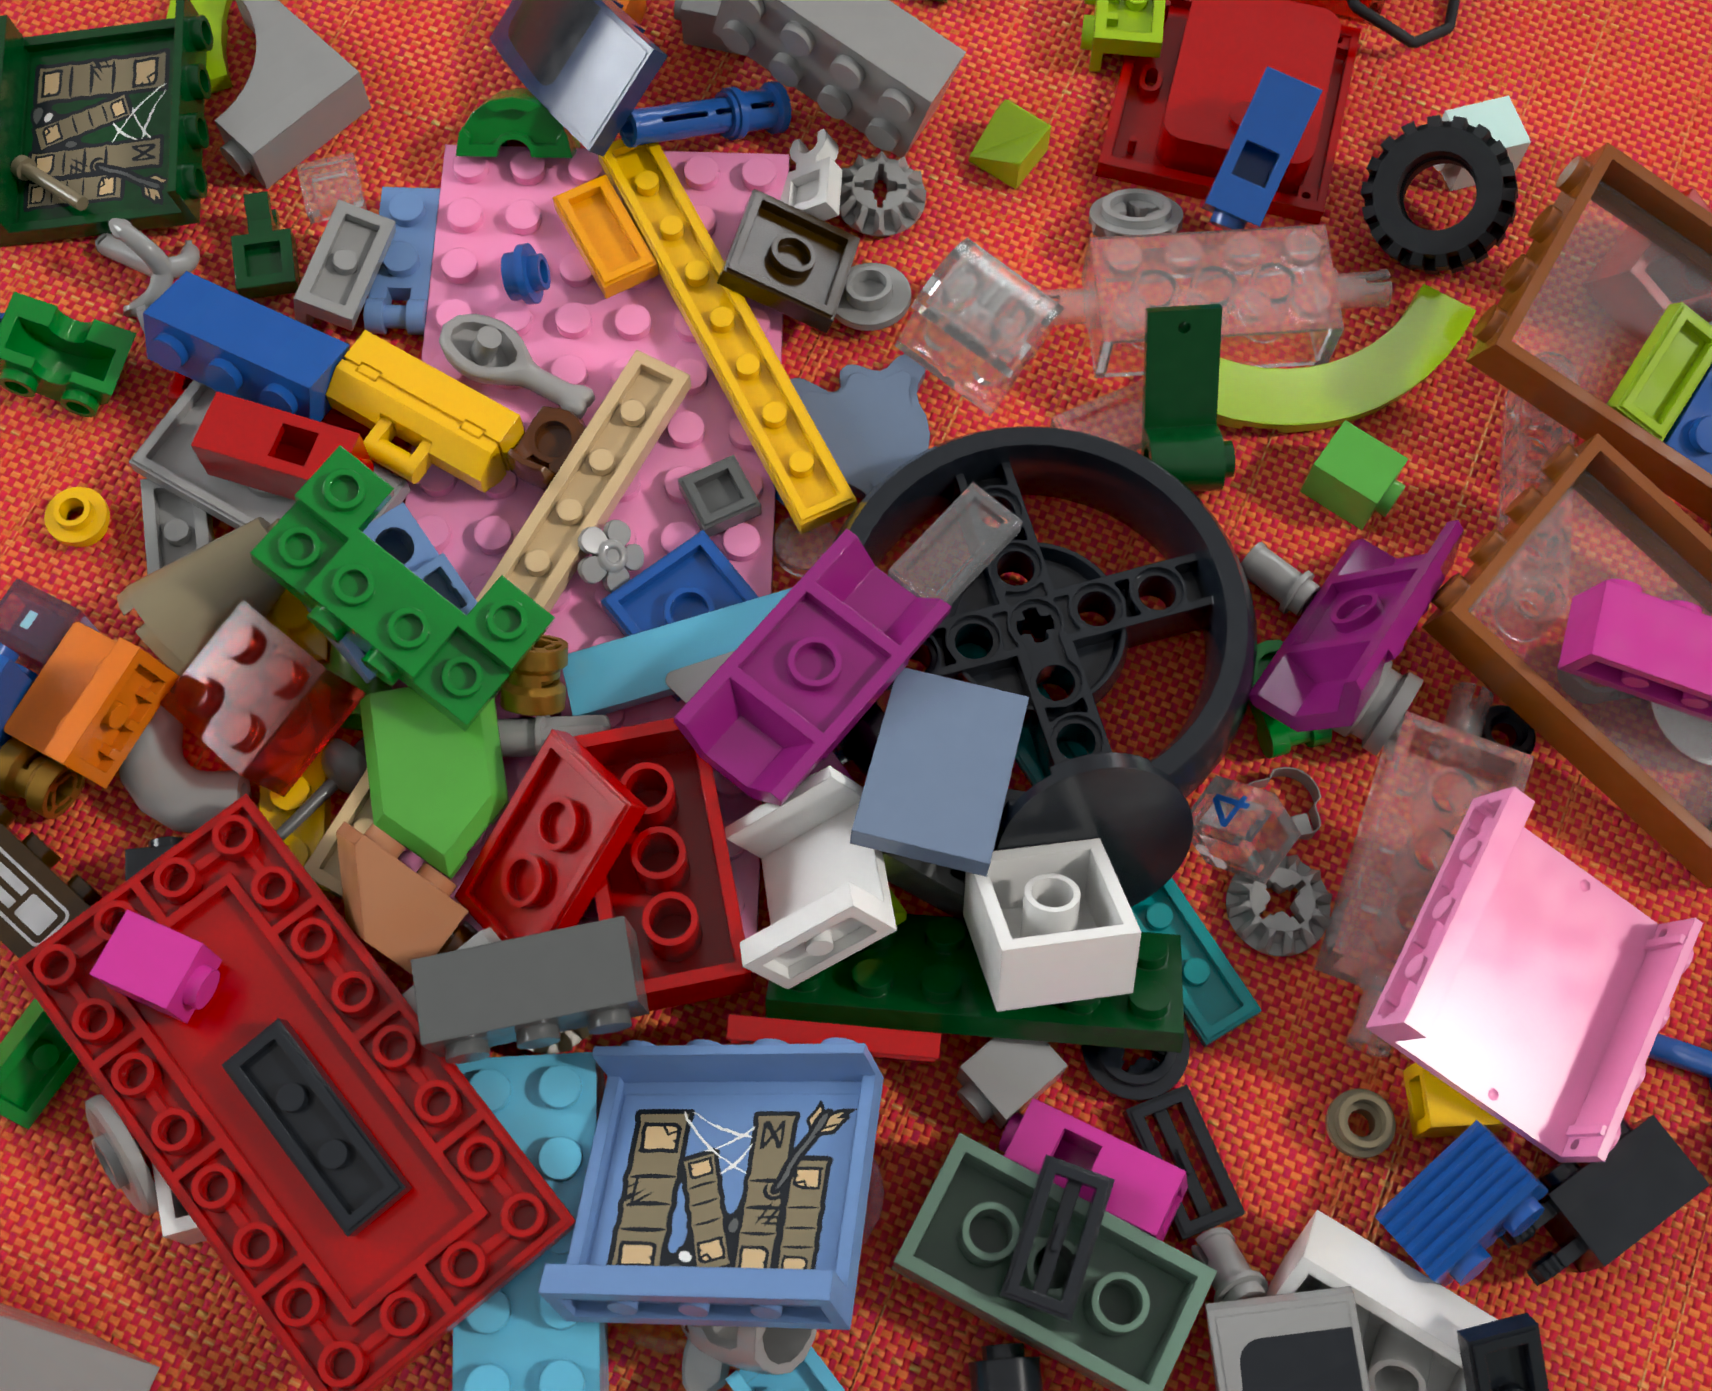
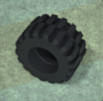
M1440 115L1427 117V124L1416 127L1414 121L1402 126L1404 134L1395 140L1389 136L1380 145L1383 152L1378 159L1372 156L1366 168L1370 173L1368 181H1362L1361 195L1365 201V207H1362L1364 220L1371 230L1370 233L1392 259L1394 258L1402 266L1413 271L1416 268L1424 270L1426 274L1440 275V271L1451 270L1452 273L1465 270V265L1475 260L1477 264L1488 257L1487 252L1494 245L1500 246L1506 237L1505 231L1509 223L1513 224L1517 212L1518 185L1513 163L1508 157L1506 148L1500 140L1496 141L1491 136L1489 129L1481 124H1478L1477 127L1468 124L1467 118L1453 116L1452 121H1442ZM1438 164H1454L1466 169L1476 185V201L1469 214L1462 221L1447 229L1426 230L1410 220L1404 206L1405 193L1409 184L1420 172Z

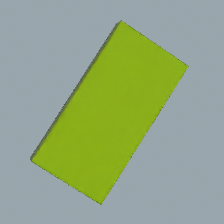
M1683 302L1669 304L1608 400L1607 405L1663 442L1712 364V325Z

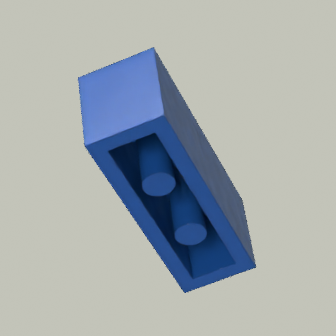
M188 271L143 312L147 359L158 363L161 367L178 372L212 388L216 392H222L319 422L332 409L325 394L334 370L342 359L345 360L344 356L349 351L350 344Z

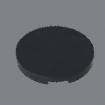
M1095 753L1058 763L1050 767L1052 775L1035 784L1017 801L1013 799L1008 800L1003 807L993 851L1100 838L1130 907L1144 901L1169 881L1184 861L1193 836L1192 812L1180 785L1178 786L1166 773L1153 767L1149 759L1128 753Z

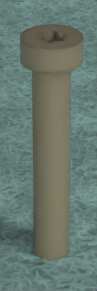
M19 155L12 161L11 172L14 176L23 181L31 180L79 211H83L88 207L89 201L86 197L37 168L36 162L26 155Z

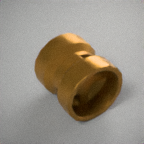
M543 634L501 687L500 706L506 711L528 716L553 715L563 711L566 702V686L560 681V673L568 665V642L555 636Z
M14 737L10 738L1 747V794L10 799L19 797L26 799L29 809L47 819H55L64 814L79 796L85 783V777Z

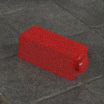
M218 391L191 443L194 452L208 475L295 500V494L340 445L374 472V464L368 455L360 433Z

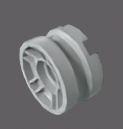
M1392 661L1384 663L1379 684L1354 724L1348 727L1332 728V730L1343 737L1349 734L1356 736L1362 740L1361 747L1376 756L1407 711L1424 680L1411 672L1405 675L1398 673L1392 669Z

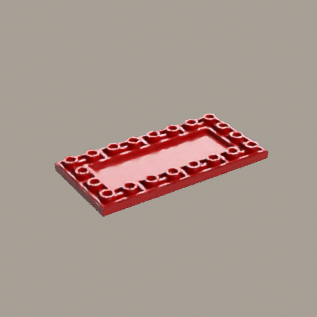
M247 794L236 800L12 964L314 1391H378L574 1229L575 1218L458 1066L447 1063L445 1056L439 1057L421 1045L416 1012ZM127 909L203 943L223 960L218 968L220 978L212 998L202 1009H195L187 1024L112 990L90 975L91 970ZM278 1018L289 1022L412 1186L409 1192L356 1236L347 1237L221 1066Z

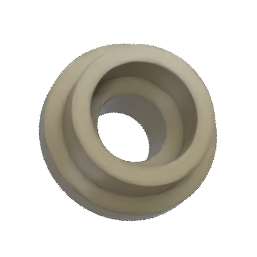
M1351 1089L1345 1091L1332 1101L1326 1113L1325 1125L1331 1142L1338 1150L1350 1157L1358 1159L1374 1157L1386 1150L1394 1138L1396 1130L1394 1113L1389 1104L1380 1095L1370 1090ZM1351 1113H1359L1367 1119L1369 1123L1367 1136H1358L1350 1130L1348 1118Z

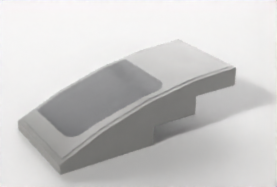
M1351 1286L1205 1304L1216 1391H1370L1354 1293Z

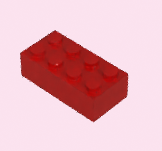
M674 718L573 736L647 806L646 811L596 892L595 901L599 921L625 916L636 931L649 1011L754 991L752 971L742 966L740 942L745 940L712 766L700 758L674 723Z

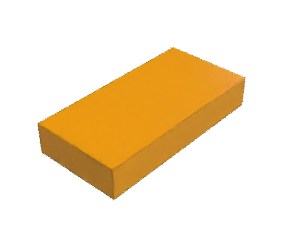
M606 174L552 197L558 216L606 299L659 275L658 264Z

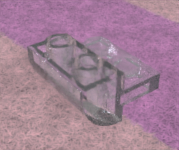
M966 238L949 253L924 285L911 306L914 312L894 346L990 416L1000 406L1026 363L1036 355L1065 308L972 240Z

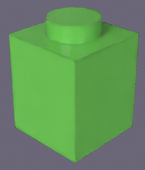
M1345 420L1313 464L1300 492L1360 530H1363L1375 511L1386 517L1406 486L1397 481V478L1407 463L1408 458Z

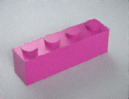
M1623 579L1605 580L1572 598L1558 670L1712 723V617L1703 614L1700 606L1688 601H1666L1643 593L1642 587L1637 583Z

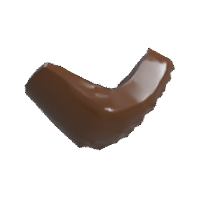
M543 406L532 420L514 449L510 448L507 453L511 472L523 481L546 490L587 426L583 420L571 411Z

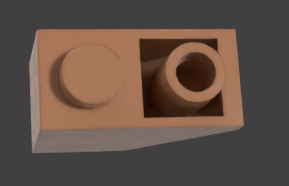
M344 821L336 831L345 920L353 932L361 939L412 974L411 960L436 955L469 911L450 898L457 885L425 862L415 872L398 860L405 847L384 831L371 824L363 834Z

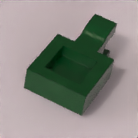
M267 191L243 194L249 234L231 236L235 285L238 294L248 299L296 293L300 285L296 239L291 229H280L279 215L276 209L271 210L270 196Z

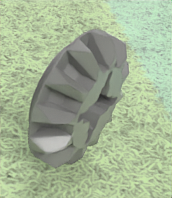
M881 150L876 158L865 159L858 155L851 167L841 168L843 171L839 215L851 228L866 235L891 236L907 230L920 218L925 207L926 190L923 185L921 171L912 170L908 166L905 156L899 160L889 159ZM878 180H882L886 184L888 191L886 200H883V208H878L877 200L874 199L873 190Z
M1137 188L1123 189L1096 200L1090 207L1089 223L1092 225L1093 235L1107 238L1110 245L1122 243L1129 245L1131 249L1136 245H1145L1153 248L1156 247L1158 241L1169 242L1174 240L1176 232L1182 229L1183 210L1175 201L1156 191Z
M1270 851L1251 861H1246L1235 873L1226 894V910L1233 929L1250 947L1267 955L1292 956L1308 950L1323 936L1331 922L1330 904L1333 894L1327 892L1321 880L1320 870L1311 869L1301 862L1298 854L1292 856L1274 855ZM1271 887L1277 894L1296 888L1298 893L1294 896L1295 900L1290 905V909L1295 916L1289 917L1287 913L1280 911L1275 915L1270 913L1262 919L1260 915L1265 911V906L1271 899L1266 888Z

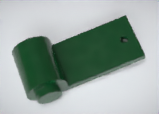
M1220 304L1145 308L1141 455L1159 464L1178 478L1192 492L1223 489L1225 478L1233 477L1235 473L1232 441H1223L1221 431L1217 426L1222 306Z

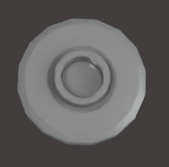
M102 1094L95 1095L86 1100V1118L94 1137L92 1139V1146L109 1180L116 1189H122L131 1204L143 1215L150 1216L159 1211L155 1183L150 1174L151 1169L146 1165L140 1153L142 1150L136 1139L132 1138L127 1126Z

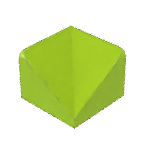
M1005 99L997 108L969 156V162L1016 190L1047 152L1052 126Z

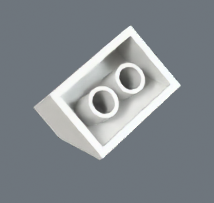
M1317 1210L1283 1258L1268 1287L1267 1296L1351 1286L1354 1293L1370 1391H1466L1457 1331L1498 1319Z

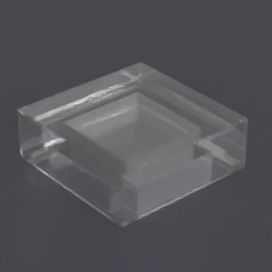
M354 153L296 165L306 213L311 224L329 220L338 199L368 210Z

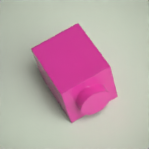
M127 909L91 970L90 975L112 990L187 1024L195 1009H202L212 998L219 983L220 973L218 968L223 960L203 943Z

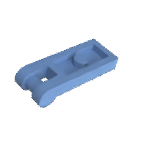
M382 187L379 215L396 221V233L364 304L365 330L372 334H387L388 328L407 329L409 335H424L440 188ZM392 300H407L406 305H392Z

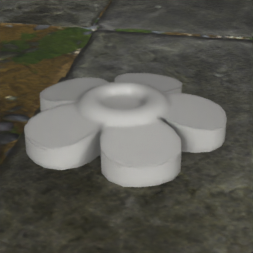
M610 520L605 524L603 531L598 527H587L580 533L578 546L583 552L592 554L590 557L581 559L577 567L578 574L585 583L594 584L602 580L605 590L612 593L630 580L628 571L639 570L643 566V549L637 544L626 545L631 537V530L626 523L620 520Z

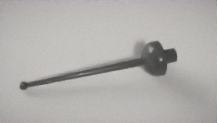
M364 736L353 747L339 738H333L325 746L321 756V764L327 780L276 830L283 841L337 790L347 794L352 793L367 769Z

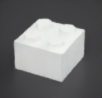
M1100 838L993 851L987 877L966 872L963 916L997 1012L1133 993L1141 930Z

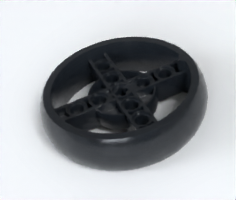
M1041 426L1002 427L957 437L918 454L894 470L862 499L840 528L834 542L846 529H849L858 536L876 567H878L890 549L911 530L931 517L952 507L954 508L972 565L959 577L945 599V602L952 606L950 613L910 659L921 662L926 667L924 671L926 673L1029 697L1022 727L1029 729L1045 778L1052 775L1050 767L1069 760L1057 747L1058 744L1073 741L1079 743L1086 749L1088 754L1112 752L1096 704L1107 695L1118 680L1124 667L1128 648L1203 629L1205 641V673L1199 697L1180 733L1150 762L1153 767L1163 771L1178 786L1180 785L1186 798L1205 781L1222 760L1236 737L1248 707L1250 691L1253 688L1257 657V622L1253 599L1243 567L1229 538L1216 518L1188 487L1159 464L1123 445L1081 431ZM1021 494L1066 499L1106 513L1144 537L1166 560L1106 576L1095 564L1074 551L1053 544L1038 543ZM995 518L1002 520L1008 527L994 530L987 528L981 521ZM1008 572L1018 573L1026 578L1027 583L1016 586L1004 582L1000 575ZM1143 596L1159 598L1165 603L1167 608L1164 610L1148 608L1142 603L1140 598ZM1084 612L1098 613L1106 619L1107 624L1103 626L1089 625L1081 619L1079 614ZM1024 630H1031L1032 635L1035 638H1043V642H1035L1031 634H1022ZM973 643L984 648L987 655L979 659L964 657L957 648L963 644ZM894 681L841 741L848 755L866 777ZM1044 684H1055L1063 688L1068 697L1063 700L1053 701L1041 695L1038 687ZM1008 789L1004 806L1010 799L1017 801L1026 791Z

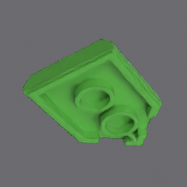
M410 687L370 693L359 701L373 823L451 880L468 857L466 855L489 825H494L509 804L495 696L470 727L464 731Z

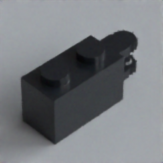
M1654 1115L1630 1125L1623 1117L1620 1124V1138L1616 1146L1608 1153L1605 1162H1558L1537 1178L1549 1190L1543 1198L1538 1200L1545 1208L1544 1212L1535 1223L1520 1235L1512 1237L1506 1231L1504 1235L1500 1236L1509 1249L1514 1245L1519 1246L1535 1235L1536 1230L1544 1226L1557 1242L1558 1246L1534 1260L1532 1266L1527 1270V1274L1537 1286L1554 1277L1571 1263L1574 1264L1580 1273L1605 1267L1710 1185Z

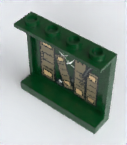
M176 0L175 18L31 37H24L7 15L0 16V247L96 236L104 233L112 234L109 228V221L112 218L126 219L138 230L200 223V202L207 195V180L202 168L203 148H207L209 145V131L204 118L205 99H209L211 96V82L206 69L207 51H211L213 48V34L206 16L199 15L190 0ZM19 155H26L36 162L37 168L86 197L89 201L88 207L83 211H79L31 180L23 181L14 176L11 172L12 161Z

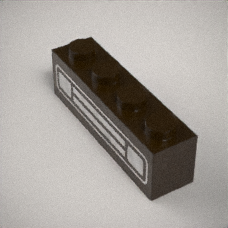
M0 801V941L20 959L101 900L103 896L77 873L67 882L53 869L62 858L33 832L24 840L21 839L9 827L18 817Z

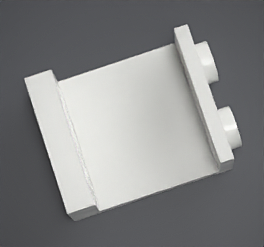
M827 766L821 771L808 776L781 806L771 803L762 804L752 812L725 827L726 839L761 858L770 926L740 942L742 966L786 989L792 988L897 931L883 852L850 844L851 830L864 787L831 766Z

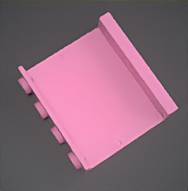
M1515 786L1473 798L1365 1028L1558 1162H1605L1608 1153L1616 1146L1620 1138V1124L1631 1097L1644 1080L1646 1074L1645 1063L1658 1032L1669 1019L1670 1002L1682 974L1688 969L1693 960V946L1703 923L1697 918H1690L1658 924L1530 832L1524 825L1535 801Z

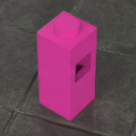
M1032 1098L1024 1115L1017 1112L1010 1118L999 1143V1150L1005 1152L1004 1157L1036 1174H1039L1043 1159L1047 1154L1115 1179L1105 1211L1161 1241L1164 1240L1188 1189L1185 1170L1035 1098ZM1055 1175L1053 1183L1065 1188L1067 1179ZM1082 1185L1078 1196L1091 1202L1094 1189Z

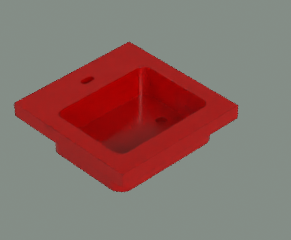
M1166 0L1160 58L1125 55L1095 176L1206 200L1260 79L1268 66L1323 91L1266 214L1319 225L1325 209L1361 29L1341 25L1337 15L1326 8L1289 0ZM1152 82L1154 86H1148L1146 83Z

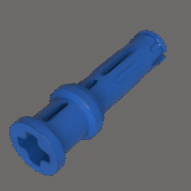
M778 81L766 82L760 89L741 91L735 86L722 88L712 99L634 109L620 130V136L624 144L632 148L637 145L682 140L718 133L729 140L743 139L748 132L766 130L770 134L784 133L791 121L790 98L787 90Z

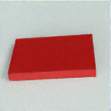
M552 729L454 897L469 911V914L483 929L491 927L501 941L576 926L646 811L647 806L568 732Z
M732 1014L728 1015L726 1039L730 1040V1044L750 1045L759 1039L765 1038L778 1039L789 1044H821L823 1040L828 1038H846L857 1043H865L873 1058L920 1063H934L935 1060L939 1059L941 1033Z

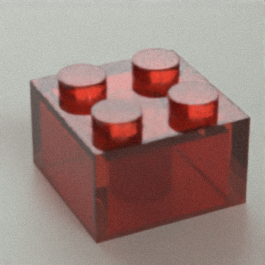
M242 600L159 704L239 775L285 797L366 693L289 629Z

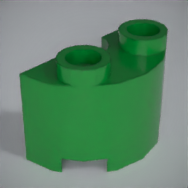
M516 88L498 92L471 113L458 134L456 156L497 157L500 154L501 146H507V141L514 139L526 144L530 150L531 157L573 158L577 152L576 148H580V142L552 116L528 89Z
M14 292L0 323V385L9 392L22 397H34L35 393H38L52 400L60 401L62 407L76 415L94 417L99 406L108 404L137 333L96 319L89 323L80 322L63 314L55 305Z

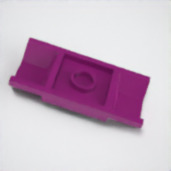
M1459 520L1446 523L1426 554L1396 559L1364 539L1353 540L1250 691L1249 700L1253 706L1296 732L1352 726L1379 684L1384 663L1395 659L1402 652L1406 640L1421 616L1427 612L1431 600L1453 566L1464 531Z
M846 529L675 715L674 723L700 758L752 799L781 806L821 760H825L903 671L908 665L911 656L946 618L952 606L940 598H924L913 595L877 568L858 536L849 529Z

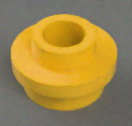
M72 487L61 491L49 502L45 511L44 521L49 533L59 543L74 547H88L100 541L106 534L109 526L110 511L106 501L95 490L87 487ZM84 509L79 518L67 520L75 511Z

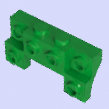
M340 445L295 494V504L250 552L252 563L312 609L307 618L324 635L337 643L346 636L365 651L366 654L362 657L361 661L377 677L391 686L400 679L461 729L466 731L491 702L532 647L552 625L555 617L503 575L498 578L468 615L464 614L363 533L381 509L394 496V488Z

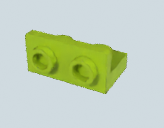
M1085 0L1084 4L1095 5L1094 15L1084 14L1080 45L1082 50H1091L1089 71L1100 72L1103 53L1160 58L1166 0Z

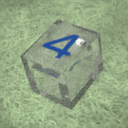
M1215 775L1191 807L1193 817V836L1191 842L1207 864L1263 884L1267 883L1301 835V832L1275 793Z

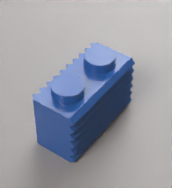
M1476 1120L1386 1204L1375 1217L1434 1282L1447 1286L1455 1279L1460 1286H1463L1479 1275L1491 1262L1492 1256L1486 1249L1493 1245L1497 1238L1504 1235L1506 1231L1512 1237H1516L1537 1221L1545 1210L1538 1200L1543 1198L1549 1190L1485 1125Z

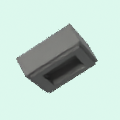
M734 455L678 479L679 490L700 530H704L709 537L761 515V504Z

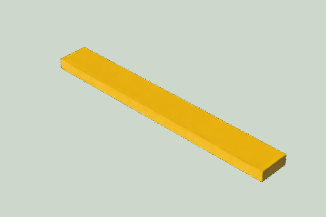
M622 138L614 141L604 157L598 155V160L655 258L665 285L800 534L802 535L851 513L857 506V499L743 295L717 284L724 260L659 143H649L629 148L624 144Z

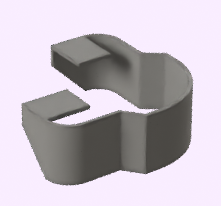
M1293 767L1275 768L1268 778L1252 781L1248 784L1242 796L1248 797L1245 803L1250 804L1247 808L1250 812L1254 808L1271 805L1267 789L1248 793L1249 790L1266 787L1273 777L1283 776L1297 780L1307 788L1313 799L1314 805L1308 813L1314 831H1312L1307 813L1291 816L1297 834L1295 839L1309 840L1319 830L1321 820L1316 804L1320 800L1321 794L1316 782L1304 771Z

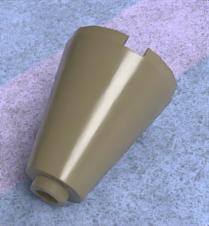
M258 517L129 584L116 596L118 606L124 616L134 608L145 622L135 631L141 640L164 664L185 681L191 683L200 675L202 676L201 689L206 691L216 682H219L286 589L252 563L250 552L280 520L279 518L270 524L264 518Z

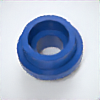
M529 243L518 244L513 252H507L502 255L501 274L509 298L512 301L523 300L528 305L540 303L544 290H548L551 283L550 270L545 256L542 253L537 254Z

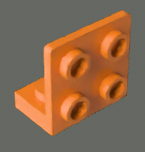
M75 622L6 722L4 732L106 789L179 676L135 644L121 637L115 641L80 622Z

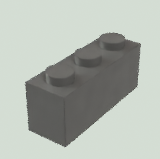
M625 916L411 960L421 1045L439 1057L445 1056L446 1062L450 1064L469 1063L485 1059L490 1056L489 1047L516 1041L519 1049H535L550 1046L561 1041L560 1032L588 1027L590 1034H608L622 1031L632 1026V1017L649 1014L637 935Z

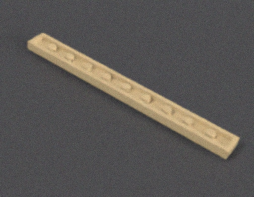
M636 349L476 598L477 602L480 601L498 578L503 575L546 611L551 612L576 572L578 563L587 554L578 546L580 533L587 527L603 529L690 390L691 380L689 374ZM500 688V690L497 692V694L495 695V699H496L497 696L499 695V693H500V691H501V688ZM367 769L304 866L321 889L342 900L343 893L336 831L344 821L363 834L371 824H374Z

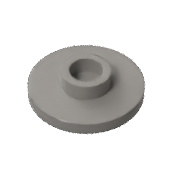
M863 263L852 266L835 318L850 328L863 331L880 330L895 324L907 313L911 304V288L907 278L894 267L881 263Z

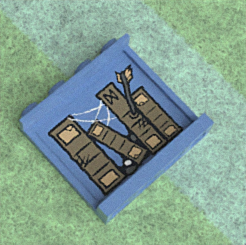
M765 1038L759 1039L750 1045H722L711 1040L696 1039L689 1041L686 1045L656 1046L646 1041L629 1040L623 1042L621 1046H594L592 1057L607 1075V1081L567 1263L544 1265L538 1293L565 1321L851 1330L884 1079L867 1045L846 1038H828L823 1040L821 1044H789L782 1040Z

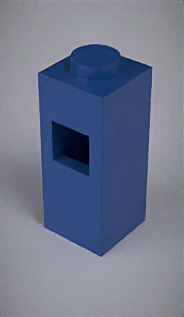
M1267 66L1202 209L1213 213L1209 221L1211 224L1239 236H1242L1245 227L1256 231L1261 226L1323 90Z

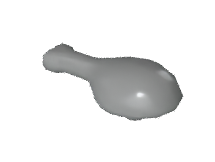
M465 314L457 315L442 326L439 343L447 361L470 380L483 384L521 386L556 403L562 409L575 413L580 419L583 418L587 408L595 400L592 389L585 385L570 384L541 369L534 363L522 338L515 329L503 321L485 315Z

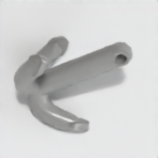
M112 218L109 221V228L112 234L104 233L95 241L96 250L101 255L151 277L146 291L128 306L124 305L123 315L127 317H137L136 307L146 304L148 307L152 305L173 284L174 279L180 278L186 271L192 272L200 260L199 248L192 244V240H185V245L182 247L180 254L168 257L161 248L133 227L126 219Z

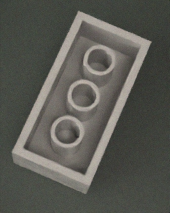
M721 0L712 33L722 39L730 50L737 54L748 56L769 70L778 82L785 86L796 88L817 102L826 114L833 118L844 120L865 134L874 146L884 151H890L899 158L906 156L935 113L966 53L890 0Z

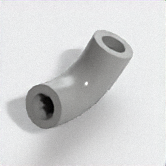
M160 705L119 768L120 780L140 811L174 831L192 833L243 795L247 794L252 799L250 780L245 770L205 771L191 766L184 757L182 749L183 713L178 709Z

